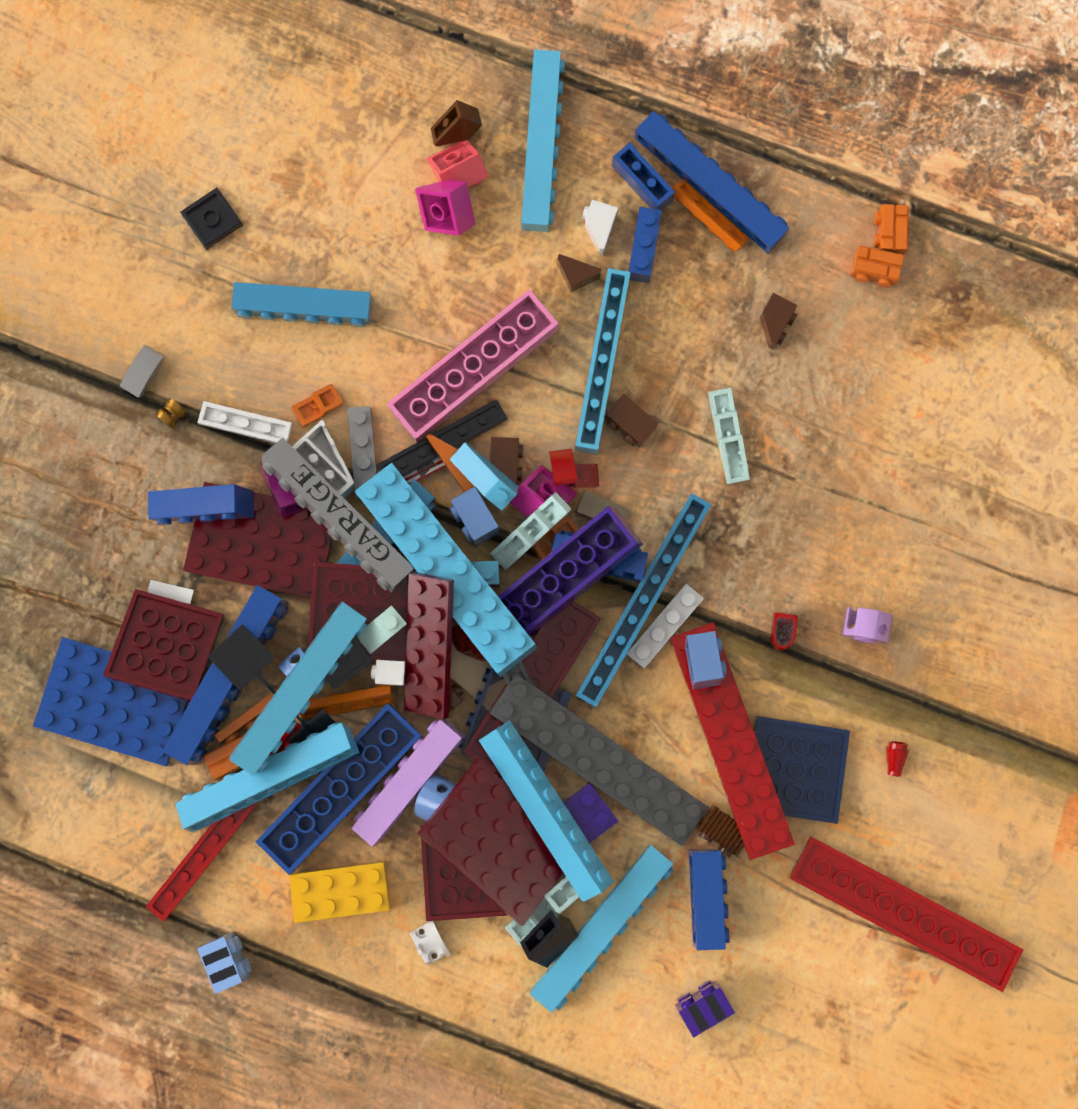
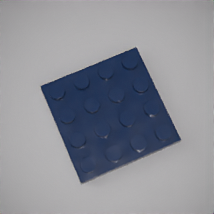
M756 716L754 733L784 815L838 824L850 730Z

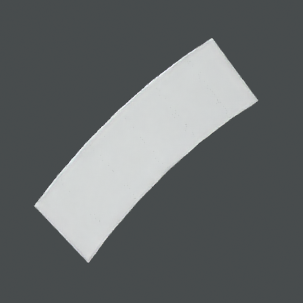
M150 580L147 592L190 604L194 590Z

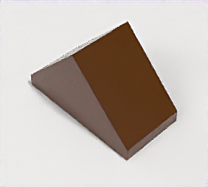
M561 254L557 257V265L570 292L595 282L601 277V268Z

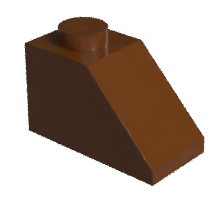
M456 100L430 128L434 145L443 146L469 140L480 129L482 122L478 108Z

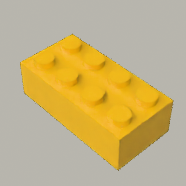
M386 861L296 872L289 875L294 923L389 911L392 908Z

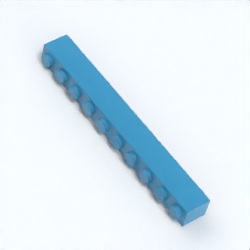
M692 493L690 494L577 692V698L595 708L597 707L712 504Z

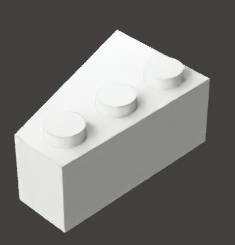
M322 419L292 447L345 499L354 491V481Z

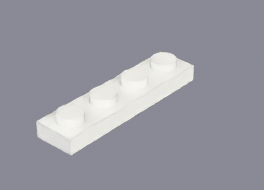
M203 401L197 422L199 425L272 443H277L282 437L288 442L293 426L291 422Z
M685 584L626 655L644 669L704 598L689 585Z

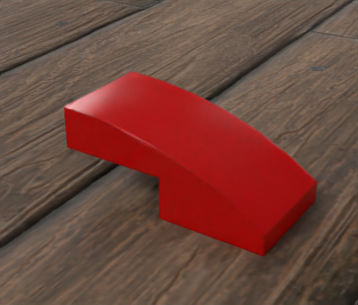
M572 449L550 451L554 485L578 483Z

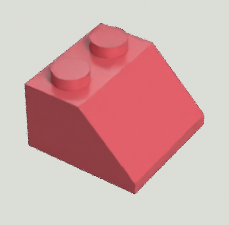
M468 140L457 142L426 158L438 182L446 180L467 182V186L470 187L480 184L483 179L489 177L479 153Z

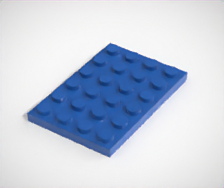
M62 637L33 727L162 766H168L171 756L165 754L162 750L185 712L188 701L105 678L103 674L111 651Z

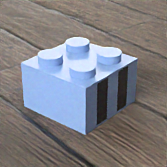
M233 932L197 948L215 994L240 984L250 977V963L247 958H243L241 940Z

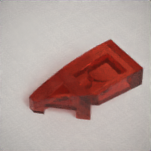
M575 464L578 483L567 484L569 487H599L598 464Z
M459 624L452 627V642L458 652L480 661H487Z

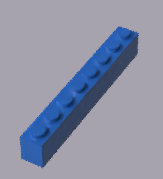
M652 111L635 130L634 138L682 180L685 179L767 254L785 237L789 229L786 221L780 216L776 217L772 214L767 204L757 201L747 187L742 188L731 173H725L720 169L718 162L711 157L705 156L702 153V149L696 143H690L686 139L685 134L678 128L674 129L664 115H658L655 111Z

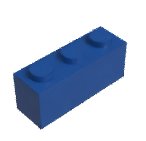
M630 142L613 156L612 167L649 208L663 210L673 201L675 191Z
M639 207L628 271L630 272L629 280L650 282L662 210Z

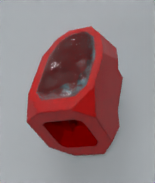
M773 613L771 643L776 650L783 651L791 647L795 641L798 624L797 615Z

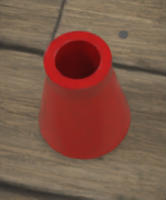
M889 741L886 747L887 775L902 776V770L909 753L907 743Z

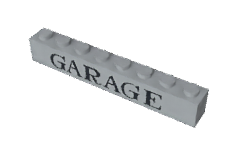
M283 437L262 455V468L270 476L274 475L279 480L278 483L281 488L286 492L290 491L295 496L294 499L302 508L306 507L311 512V517L319 525L323 524L328 529L327 532L335 541L339 540L344 545V550L351 557L355 556L361 562L360 565L368 574L372 573L377 578V583L384 590L388 589L391 593H394L409 579V573L414 571V567Z

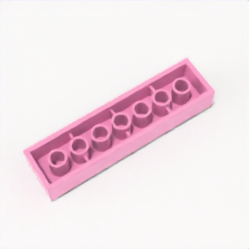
M529 289L387 403V406L417 443L426 438L425 435L431 434L558 331L559 324Z

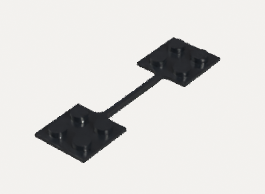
M243 624L207 656L239 691L252 679H259L273 694L276 693L272 686L262 677L263 669L275 657ZM323 708L309 720H304L297 715L296 718L300 721L301 727L288 742L290 744L300 743L307 740L306 737L310 734L321 733L327 730L329 725L336 722Z

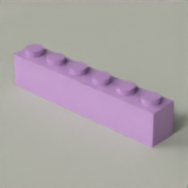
M447 719L434 720L427 729L429 734L425 739L420 738L414 744L412 749L415 751L411 756H405L400 761L398 772L395 775L391 774L383 783L385 788L380 793L376 792L368 801L370 806L367 810H361L353 821L356 823L351 829L370 846L373 847L379 844L415 800L427 780L438 772L466 736Z

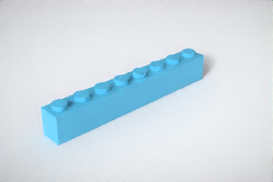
M534 49L521 228L525 231L548 232L549 225L554 223V211H550V203H555L556 189H552V181L557 180V167H553L554 159L558 160L559 146H555V138H560V124H556L557 116H561L562 103L558 102V95H563V81H559L560 73L564 74L565 60H561V51Z
M608 268L575 451L598 454L630 272L611 268Z
M341 601L229 756L230 761L252 776L257 771L259 773L263 771L268 763L266 758L270 752L275 753L282 744L280 739L285 732L289 734L297 723L294 720L299 712L304 714L311 704L308 701L313 693L317 695L323 688L325 683L322 680L327 673L329 675L333 674L339 665L336 661L340 655L343 654L345 656L353 646L351 643L355 635L360 636L366 628L367 624L364 623L366 618Z
M509 720L481 738L479 742L582 902L602 893L614 882L511 721Z
M343 723L331 724L327 727V730L321 733L310 734L306 737L307 740L290 744L285 748L286 750L280 753L269 754L266 758L268 763L261 773L257 771L254 776L245 770L231 773L218 783L207 784L203 787V790L183 796V800L175 803L183 829L194 833L358 754L359 750L351 728Z
M649 844L578 931L579 936L556 958L530 990V995L551 1013L555 1009L559 1011L568 999L565 996L569 991L575 992L583 982L580 979L586 971L590 973L598 963L595 959L600 953L605 955L611 948L613 937L616 934L620 936L628 927L626 921L632 915L635 918L643 908L641 903L646 897L650 899L658 890L656 885L661 878L665 881L673 871L671 868L673 863Z

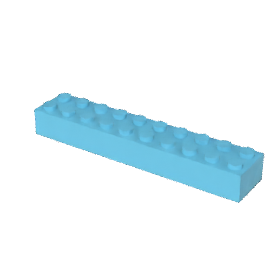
M392 463L355 490L361 501L418 573L454 580L453 618L499 677H502L537 649L534 641Z

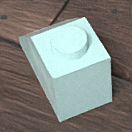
M391 605L366 626L360 636L356 635V638L371 654L407 623Z

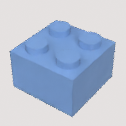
M476 487L451 500L453 505L450 508L451 513L457 523L462 521L464 527L461 529L469 543L473 541L477 546L500 533L497 523Z
M715 631L687 635L685 649L692 690L721 685L723 678L727 674L725 661H720L719 656L722 651L721 638H716Z

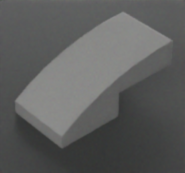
M144 345L129 367L120 387L138 398L143 397L151 378L156 376L165 356Z

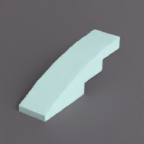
M728 387L708 391L726 483L731 484L750 480L732 389Z
M555 492L490 554L507 570L561 520L571 508Z
M566 876L544 895L543 901L523 926L512 920L504 927L519 946H521L520 942L551 910L560 914L579 898Z

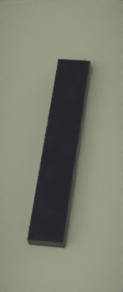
M496 399L432 435L458 448L464 442L467 443L504 423L508 418ZM424 438L377 464V467L381 471L392 463L399 473L405 477L440 457L428 439Z

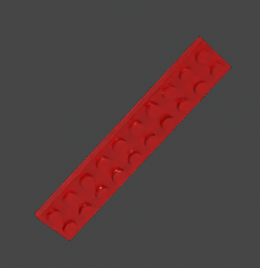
M713 622L672 636L670 641L750 861L794 846L795 842L723 646L719 656L720 661H725L727 674L723 678L721 685L692 690L685 649L686 636L715 631L716 638L719 637Z
M812 836L809 837L789 876L791 880L1001 992L1004 991L1024 950Z

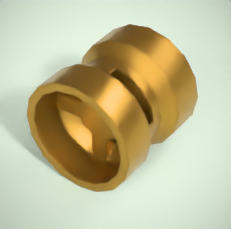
M170 397L166 401V406L163 409H159L155 415L173 429L177 425V420L183 418L188 412Z

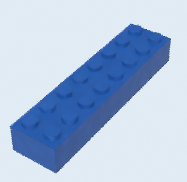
M256 585L228 636L243 624L264 646L268 639L271 640L277 631L275 626L278 620H283L289 610L286 606L289 602ZM214 663L211 664L162 750L165 754L185 765H197L198 762L201 763L204 760L203 755L208 752L205 750L207 745L216 739L214 735L219 732L217 729L221 721H226L231 712L229 707L232 701H237L243 690L239 691Z
M387 703L354 738L359 753L323 770L255 842L288 875L294 873L399 763L423 735L391 704Z

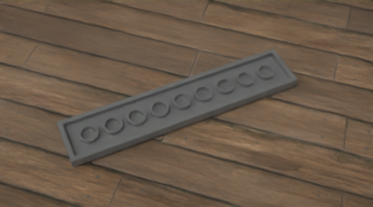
M517 674L511 679L489 712V714L502 723L510 720L521 736L681 846L685 844L708 809V806Z

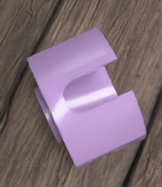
M847 607L842 636L864 643L888 644L893 615L866 608H858L857 611H854L851 607ZM851 623H854L855 626L850 629Z

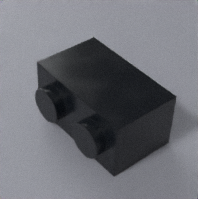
M551 910L520 944L529 960L548 968L579 935L569 918Z

